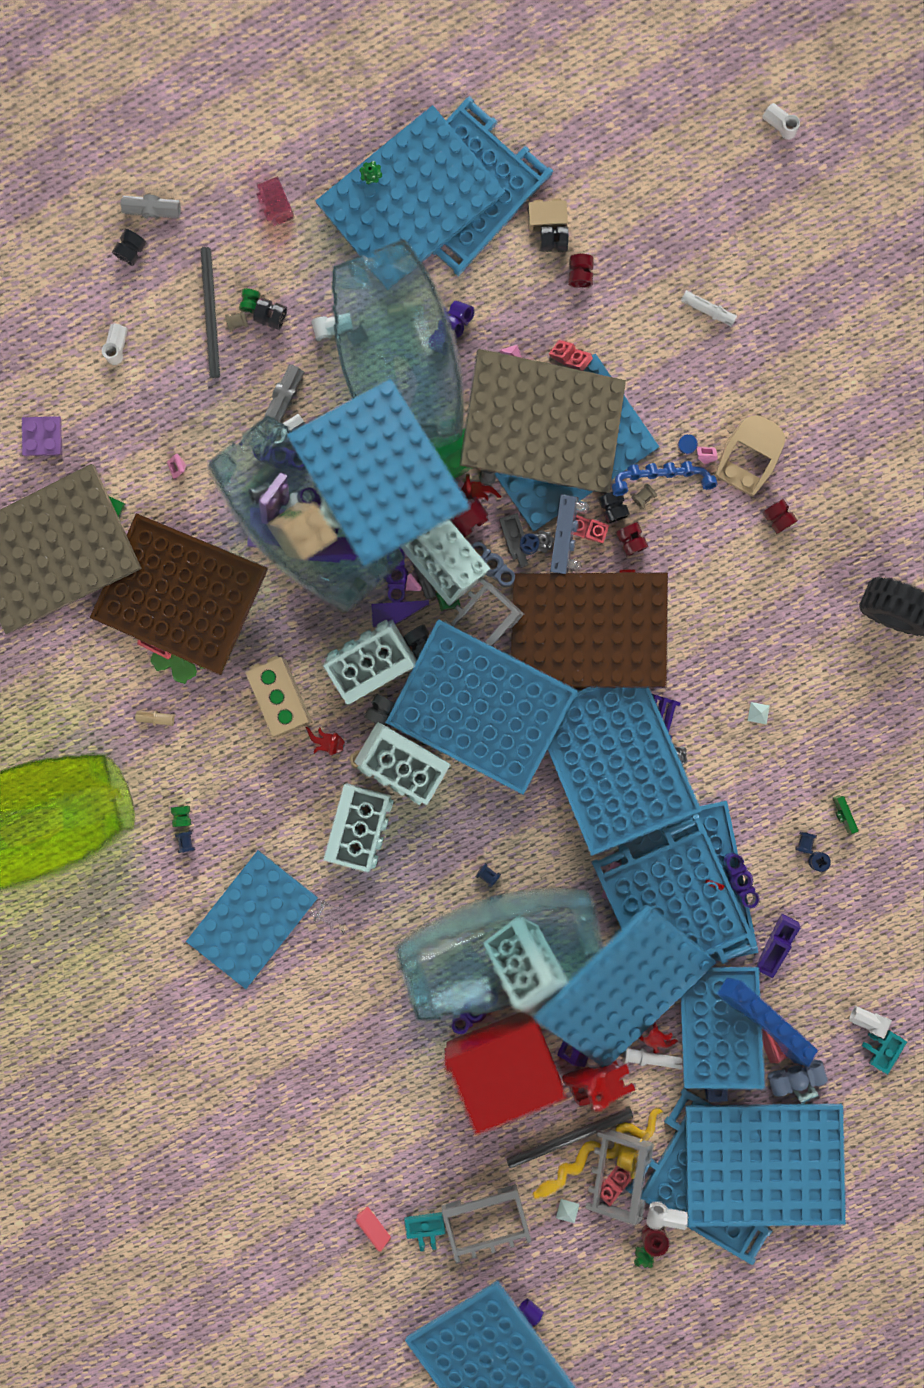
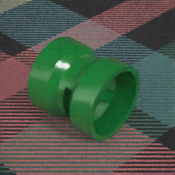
M244 288L241 292L242 301L239 304V310L254 313L261 293L253 289Z
M190 806L171 807V814L173 815L172 827L192 825L189 818Z

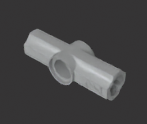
M146 194L143 197L123 196L121 198V212L123 214L142 215L147 219L148 217H155V219L159 217L179 219L181 203L179 200L160 199L158 196Z
M289 364L281 382H278L274 388L273 399L264 415L265 417L280 424L288 406L292 405L291 400L293 396L296 397L297 388L305 373L303 370Z

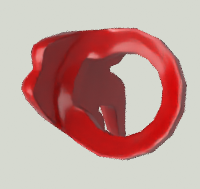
M466 474V481L460 490L465 499H472L476 496L478 499L483 498L488 501L489 497L486 494L489 493L497 498L502 497L491 486H484L480 481L470 482V474Z
M305 727L311 741L321 745L314 749V754L321 750L333 756L343 751L345 741L338 733H324L319 727L318 733L323 736L321 738L316 737L310 728Z
M656 1022L652 1025L653 1029L649 1032V1036L644 1038L641 1035L638 1038L652 1047L654 1054L659 1053L658 1047L669 1048L678 1042L677 1039H672V1033H662L657 1027Z

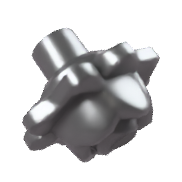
M540 530L538 534H534L539 539L537 551L546 553L548 550L553 549L552 544L555 539L551 537V532Z
M674 745L683 766L688 762L687 749L684 746L677 747Z

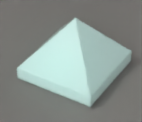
M751 702L747 721L767 724L770 706Z
M810 1084L808 1085V1092L804 1094L793 1090L801 1104L819 1096L815 1088H811Z
M561 1199L556 1218L575 1223L580 1204Z

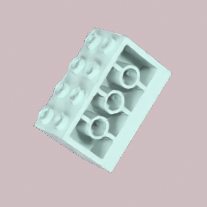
M450 520L400 547L449 606L480 582L479 580L490 570L489 566Z
M387 620L382 621L374 631L371 632L369 629L362 633L358 640L354 641L352 639L346 642L341 650L334 649L327 654L328 656L325 658L323 667L347 705L415 667L416 658L393 620L389 622ZM385 647L388 651H383L381 648ZM365 657L371 658V661L366 660Z
M379 722L374 726L354 761L358 765L357 769L368 777L374 775L373 778L386 787L390 784V787L402 796L406 793V796L418 805L421 803L428 805L451 765Z
M349 783L344 784L324 861L368 873L371 869H375L379 857L375 854L377 850L381 849L384 837H381V832L386 830L389 820L385 817L387 812L391 811L394 800H391V795ZM369 805L371 812L365 814L362 807ZM361 824H363L366 828V830L362 833L359 832L360 829L357 828V826H360ZM355 843H358L361 847L358 851H355L354 847H352Z
M521 916L515 918L483 943L486 948L485 953L494 964L493 969L502 980L501 985L509 994V1001L515 1009L534 1016L568 983L539 926Z

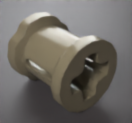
M244 310L235 315H225L230 332L239 327H249Z
M645 484L639 493L632 495L633 501L641 509H644L645 504L657 496L656 492L648 484Z

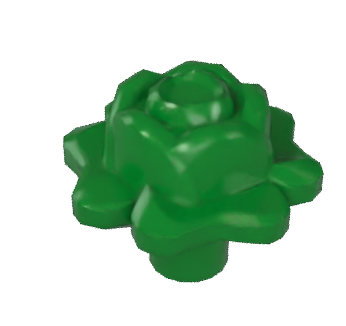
M375 161L365 162L363 167L359 169L361 180H366V184L378 183V178L382 177L381 166L376 165Z
M637 1246L635 1251L637 1258L634 1260L637 1267L642 1265L644 1268L648 1267L651 1269L654 1263V1256L648 1254L644 1246Z

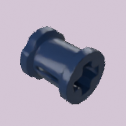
M192 831L175 834L179 844L178 853L195 850L191 840Z
M800 832V842L796 850L813 854L812 847L817 835Z
M484 863L475 877H480L491 888L501 874L495 873L488 867L487 863Z

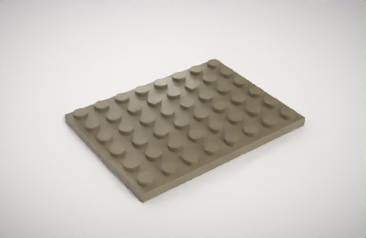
M478 349L460 466L603 494L610 493L626 380Z
M93 464L0 509V624L5 634L16 631L142 569Z

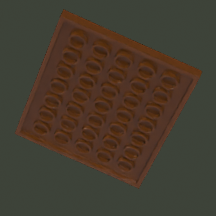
M136 513L128 530L127 538L142 569L103 587L90 618L221 676L269 568Z
M668 572L514 573L513 604L524 615L512 627V657L572 688H667Z

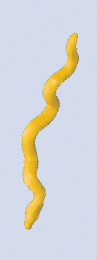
M655 1108L650 1112L646 1130H641L632 1123L623 1122L614 1131L630 1133L639 1139L648 1132L649 1138H651L655 1132L656 1117L658 1114L663 1113V1111ZM596 1141L585 1142L580 1148L573 1164L565 1162L558 1167L557 1179L546 1180L538 1186L532 1194L534 1199L548 1197L566 1184L567 1174H580L584 1169L589 1153L594 1151V1148H601V1144ZM614 1142L612 1149L607 1148L606 1158L615 1159L618 1157L620 1147L623 1144Z

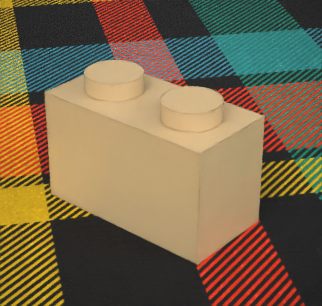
M553 199L544 202L543 200L529 202V231H541V226H552L553 229H556L557 226H567V200Z

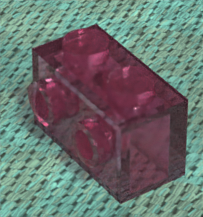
M278 176L257 185L259 192L256 195L260 205L264 203L266 210H263L267 221H272L275 227L295 218Z

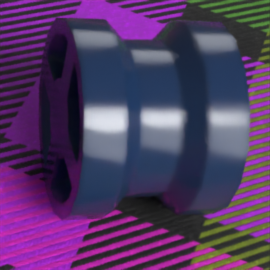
M531 533L525 534L520 541L521 551L526 555H532L537 552L539 548L538 537Z
M814 852L810 855L808 863L812 869L824 872L829 869L831 860L825 853Z

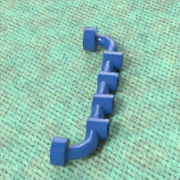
M691 461L683 462L681 467L675 468L673 462H668L663 465L662 469H657V465L651 463L646 465V470H639V466L634 464L627 468L628 471L620 472L616 476L615 483L612 485V491L615 496L626 494L628 486L623 479L627 478L638 480L642 477L655 479L658 476L673 478L676 475L690 477L693 474H700L703 476L701 484L704 490L713 489L718 483L716 477L710 475L709 471L703 467H693Z

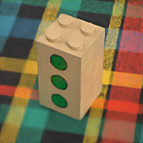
M297 502L266 523L288 557L304 561L337 539L316 504Z
M274 656L267 659L268 663L264 665L258 663L249 667L250 670L245 673L272 737H280L313 723L286 659Z

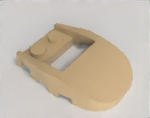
M753 415L745 418L728 438L720 456L717 471L714 472L713 476L754 497L777 465L785 444L784 432L777 424L762 416ZM737 441L771 459L761 478L727 460Z

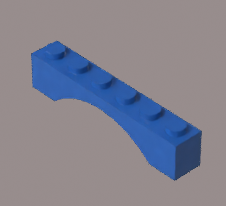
M726 978L717 995L731 1007L764 1029L777 1042L781 1052L792 1062L809 1067L818 1049L741 980Z

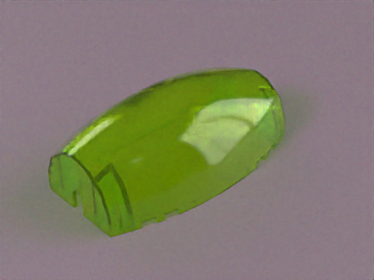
M105 754L62 755V757L57 758L48 757L26 762L0 771V892L17 890L64 874L105 851L135 827L133 799L120 768L112 758Z

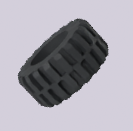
M875 577L870 580L859 604L862 614L896 631L915 636H924V591L921 588L896 579Z

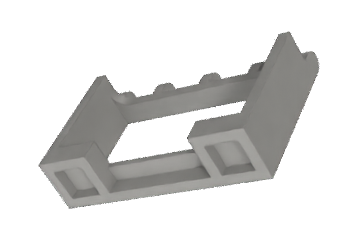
M481 578L479 581L484 586L476 595L470 590L468 595L472 597V600L464 609L457 605L455 609L459 612L458 616L451 623L446 619L444 622L455 627L489 589L512 611L485 641L486 644L493 646L508 628H512L520 620L524 613L491 583Z
M611 1129L607 1132L598 1130L597 1136L602 1138L601 1148H594V1153L600 1155L599 1165L591 1169L592 1173L597 1174L596 1185L589 1186L588 1191L594 1193L593 1204L586 1203V1209L636 1226L643 1219L645 1201L641 1200L645 1167L651 1163L654 1143L646 1140L640 1142L641 1139ZM609 1140L639 1149L630 1212L599 1202Z
M516 1184L498 1189V1194L468 1203L461 1204V1200L442 1205V1214L456 1263H460V1255L471 1252L474 1259L477 1258L476 1251L490 1247L492 1253H495V1245L509 1242L510 1247L513 1248L515 1247L513 1240L526 1237L527 1243L532 1242ZM516 1199L524 1230L467 1247L457 1248L449 1217Z

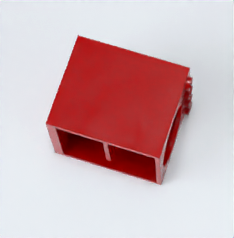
M521 1011L446 1042L443 1063L447 1073L452 1074L475 1135L567 1099L560 1075L540 1025L531 1014Z

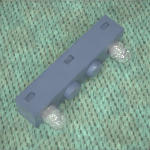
M561 495L550 572L566 574L569 570L578 571L581 568L579 560L570 559L571 551L575 550L576 540H573L574 532H577L578 529L576 514L587 513L590 508L587 502L578 501L579 497Z

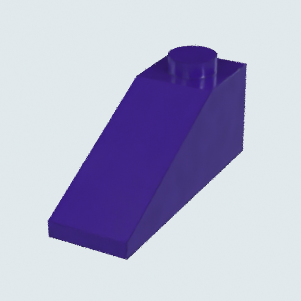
M429 600L371 604L373 628H377V625L384 620L388 622L393 620L395 625L428 607Z

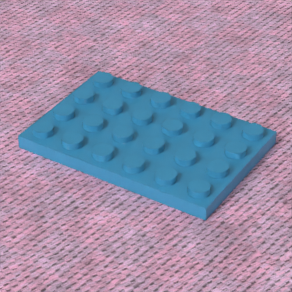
M257 850L186 942L243 988L247 989L318 897Z
M711 967L681 997L684 1088L765 1089L762 1028L717 995L726 978L741 980L760 997L759 967Z

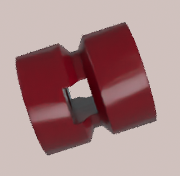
M584 253L571 255L569 260V269L571 270L569 272V286L578 288L591 287L593 285V272L591 271L594 269V257Z
M784 498L762 512L767 521H772L771 527L776 535L798 521L793 512H788L789 506Z
M639 522L630 524L615 532L619 542L624 544L622 549L626 557L633 555L636 551L640 552L649 547L645 537H641L642 529Z
M647 1224L642 1228L641 1239L647 1253L654 1257L666 1254L670 1244L664 1228L655 1230Z

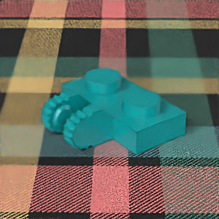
M888 1030L885 1039L869 1032L868 1036L880 1043L876 1050L869 1043L863 1042L862 1046L874 1053L869 1064L888 1075L907 1041Z
M442 1212L405 1217L407 1239L418 1238L420 1252L425 1251L423 1237L430 1236L432 1250H437L435 1236L446 1234Z

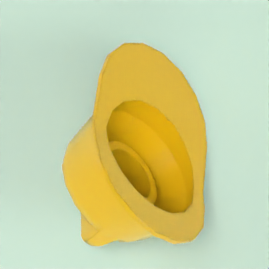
M648 1132L644 1134L640 1142L649 1140ZM622 1145L618 1153L617 1165L630 1172L631 1178L634 1179L639 1149Z

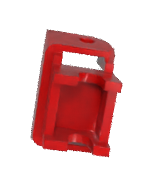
M616 1060L609 1066H600L596 1069L585 1067L562 1076V1081L566 1086L570 1087L575 1102L579 1106L591 1103L592 1106L590 1108L593 1112L605 1110L611 1102L636 1090L633 1083L625 1086L624 1081L620 1080L622 1077L630 1074L626 1063L618 1066ZM579 1087L584 1088L582 1093L578 1092ZM596 1096L601 1097V1099L597 1101Z

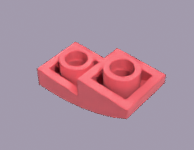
M558 340L548 353L550 357L561 364L584 371L593 359L591 353L578 350L574 344Z
M576 515L578 529L577 532H574V535L603 544L609 525Z
M617 1165L603 1182L600 1198L609 1206L614 1203L632 1180L630 1172Z

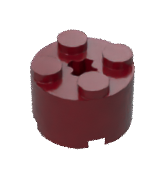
M476 496L472 498L474 500L473 503L470 500L468 501L469 509L449 519L464 538L473 532L471 529L477 524L480 527L488 521L487 516L489 514Z

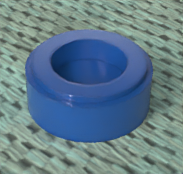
M690 434L683 435L678 441V449L683 454L693 453L698 445L697 439Z

